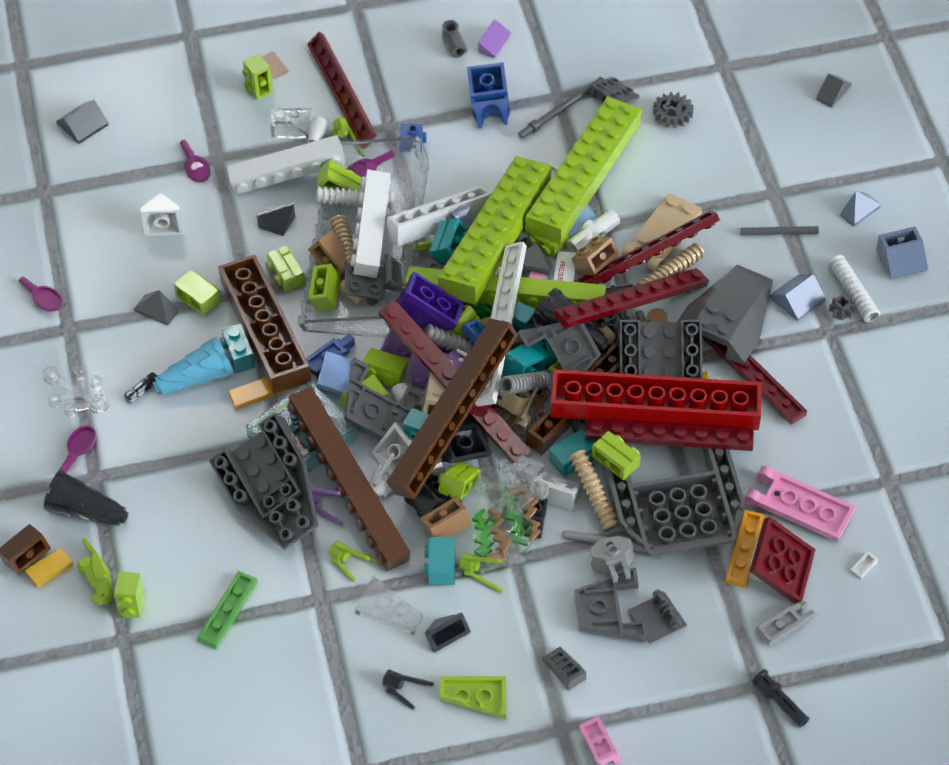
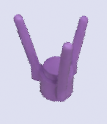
M311 487L314 506L316 503L319 504L321 502L322 495H340L339 491ZM315 506L316 512L339 525H343L342 521Z

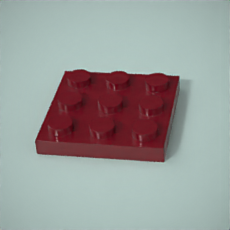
M769 516L763 520L749 572L797 604L803 600L816 549Z

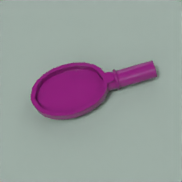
M185 139L181 140L180 145L187 157L184 164L187 176L192 181L198 183L205 182L211 174L208 162L203 157L194 155L188 142Z
M390 150L374 159L365 158L349 165L347 170L353 171L354 174L360 177H366L367 170L376 171L379 164L396 156L393 150Z
M24 276L20 277L19 283L32 293V299L39 308L51 312L57 311L62 307V297L58 291L48 286L37 287Z
M79 427L70 435L67 441L69 455L60 467V471L67 473L77 456L87 453L96 441V432L93 427Z

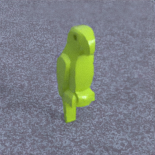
M83 538L82 542L92 557L86 556L79 560L77 564L78 571L86 576L89 585L96 591L94 595H91L93 603L99 606L106 605L113 600L110 572L96 550Z

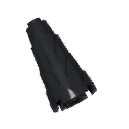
M556 287L548 293L552 298H544L532 317L536 324L546 326L559 323L553 317L554 311L574 304ZM592 322L584 323L599 352L603 354L609 347V343H607L608 338Z
M60 470L53 477L49 488H51L50 493H46L44 499V510L87 521H98L120 526L121 523L125 524L129 515L126 507L103 495L101 491L84 484L83 481Z

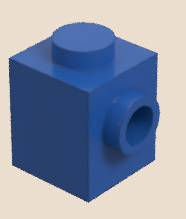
M400 123V150L422 151L423 143L427 142V132H423V124Z

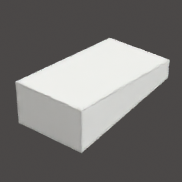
M867 551L851 568V572L861 579L878 562V558Z

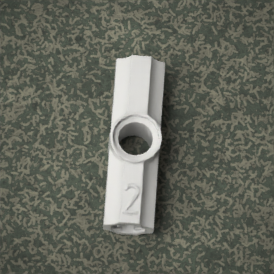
M608 210L596 220L586 221L580 232L567 240V247L570 252L577 253L580 248L590 243V239L596 236L605 237L609 231L620 224L617 213L613 210Z

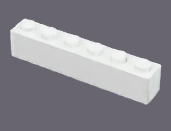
M338 135L227 167L230 184L235 195L319 172L320 167L328 160L337 162L339 165L346 163L342 145Z
M367 170L366 177L362 176L360 188H363L364 191L360 192L358 202L362 204V207H358L356 219H360V223H356L354 233L358 235V238H354L352 250H356V254H352L350 266H354L353 274L377 278L391 173Z
M480 185L387 217L386 238L396 246H402L414 240L433 235L438 230L441 221H450L452 213L466 205L470 206L476 218L490 197L491 192Z

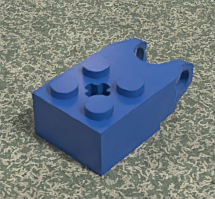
M504 62L467 67L473 118L478 124V129L482 128L485 118L490 115L499 116L504 125H508L510 106Z

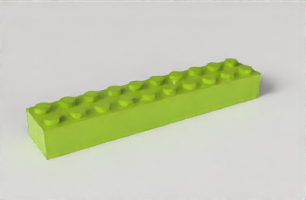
M607 96L526 215L525 233L535 237L539 236L547 239L549 242H555L559 246L562 244L566 234L570 232L639 128L641 108Z
M515 156L439 274L438 287L446 291L445 295L449 293L460 301L474 305L477 304L502 263L505 245L513 244L525 226L526 215L551 180V165Z

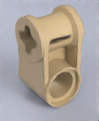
M499 389L496 404L518 416L522 414L531 394L528 391L503 394Z

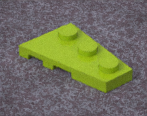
M440 676V700L506 719V676Z

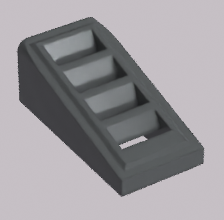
M561 647L542 657V660L568 691L586 680V671ZM557 655H560V656H561L560 658H558V659L555 660V661H552V660H551L552 658L556 657ZM564 660L565 663L558 667L557 664ZM567 666L570 667V668L567 669L566 671H562V670H563L564 668H566ZM574 671V674L569 677L568 674Z

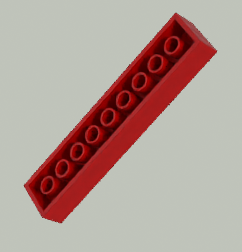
M554 369L551 418L583 420L590 418L754 429L759 431L762 382Z

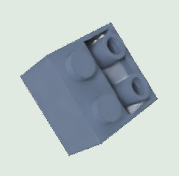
M916 226L878 236L876 251L890 279L928 270L923 240Z

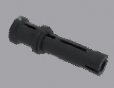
M767 669L761 670L753 678L752 683L758 685L765 692L767 699H773L799 728L803 727L810 717L782 691L781 684L775 682L768 675Z

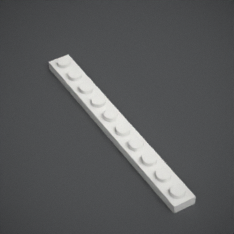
M524 242L505 245L491 319L506 321L512 324L527 248ZM505 356L475 402L477 407L496 404Z

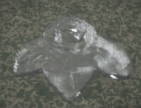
M508 528L504 530L507 533L504 537L511 538V543L506 552L507 563L510 565L523 564L524 558L522 553L528 550L532 543H530L529 538L518 535L517 528ZM494 541V542L491 544V546H490V552H491V554H492V553H496V552H500V551H496V547H497L498 545H500L501 543H498V542H495V541Z

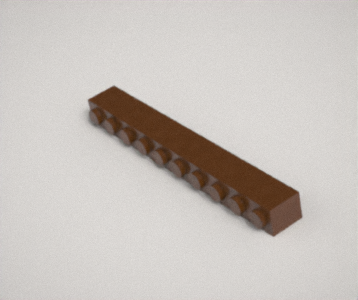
M495 319L488 321L386 483L395 495L415 499L518 336L509 322Z
M312 386L289 395V404H287L289 413L292 416L295 415L297 426L301 432H305L309 447L315 449L320 465L323 464L325 466L328 479L335 483L336 491L340 492L338 496L344 498L348 513L354 515L356 526L360 532H364L368 547L374 549L378 564L380 566L383 565L385 570L389 571L408 562L410 550Z

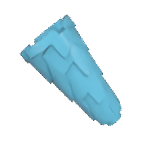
M215 337L202 344L200 348L187 354L184 359L169 366L167 370L155 377L156 381L153 382L157 393L162 392L164 395L177 390L182 391L197 384L201 385L214 379L219 380L234 374L222 345L218 338Z

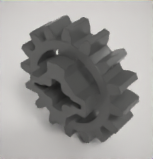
M670 92L668 96L663 93L662 98L657 97L656 102L653 103V115H655V120H660V125L666 123V127L673 125L676 128L677 124L683 127L684 122L689 123L690 118L693 117L694 106L691 104V99L686 100V95L681 97L679 92L676 95Z

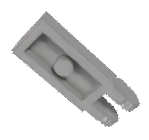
M803 600L792 607H787L757 626L756 633L770 647L802 627L803 624L813 620L816 613L810 610L799 616L798 614L807 607V603Z

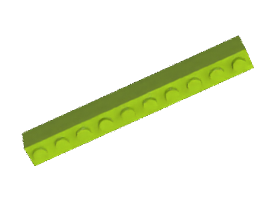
M409 266L405 286L414 271L438 286V276L443 269ZM495 274L477 304H494L499 275ZM521 277L516 301L536 310L544 298H552L548 293L556 287L576 304L606 295V285Z

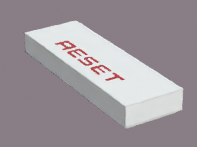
M558 251L554 280L574 282L576 268L571 258L577 253Z

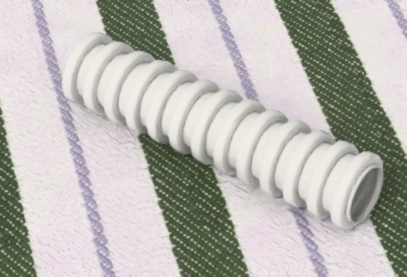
M318 186L315 201L317 204L322 202L329 205L334 203L335 205L341 204L343 206L346 204L350 206L352 204L353 207L356 205L362 207V204L358 202L360 192H363V190L357 191V189H354V191H351V189L345 190V188H342V190L336 188L334 190L332 187L330 189H327V187L321 189ZM390 192L388 194L387 207L392 209L394 194Z
M843 255L834 256L828 265L852 299L864 321L872 322L876 320L880 315V311L873 300H871L868 292L865 291L853 269Z

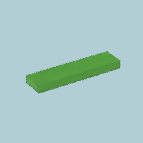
M240 571L237 572L198 635L197 641L217 650L258 583L257 578Z

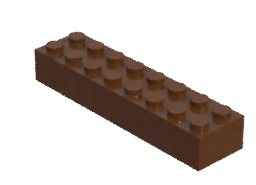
M254 254L218 266L220 282L242 325L272 393L276 394L312 382L310 366L256 255Z

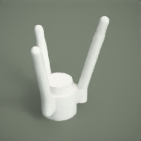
M391 453L383 468L381 464L378 466L370 482L379 499L381 496L386 498L392 492L390 487L386 489L387 483L382 477L395 456L394 453Z

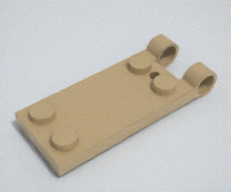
M668 193L630 244H626L621 256L700 216L702 208ZM677 246L666 248L658 256H651L647 269L653 272L660 268Z

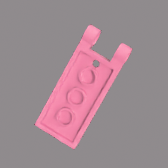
M761 467L756 476L757 479L763 484L772 485L766 495L761 494L755 489H749L744 497L746 505L752 508L760 507L833 541H839L856 506L781 474L771 467Z

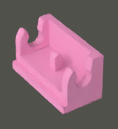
M599 716L579 725L597 764L606 765L610 761H613L614 764L621 762Z

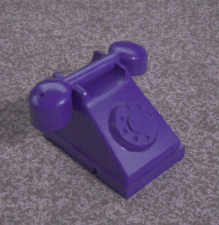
M415 271L410 275L408 283L396 300L420 328H425L431 324L439 329L454 330L458 325L464 306L462 301L449 293L445 295L446 291Z

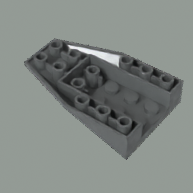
M619 320L620 373L703 379L702 320H681L680 322Z
M274 412L258 424L261 429L259 433L233 452L227 449L222 450L211 458L209 462L237 511L282 549L286 550L319 525L306 463L285 418Z

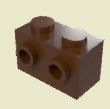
M28 524L0 547V557L6 566L19 575L51 549L43 534Z

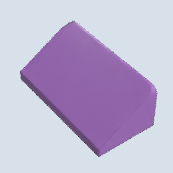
M493 20L478 43V52L495 58L511 32L498 21Z

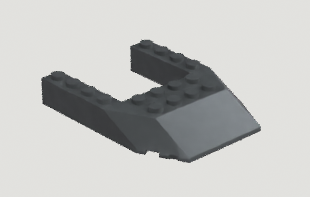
M702 448L708 472L635 484L631 483L630 475L625 480H622L601 464L609 498L620 525L650 557L735 542L745 500L730 450Z

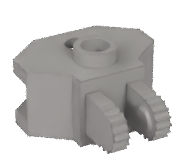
M614 536L597 541L589 550L592 557L591 565L593 570L606 573L607 576L611 577L613 583L618 582V573L623 572L625 579L631 578L628 566L634 560V551L630 538Z

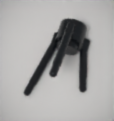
M388 669L382 681V685L387 687L386 692L394 695L411 709H415V706L396 692V690H401L405 681L423 686H434V682L406 676Z

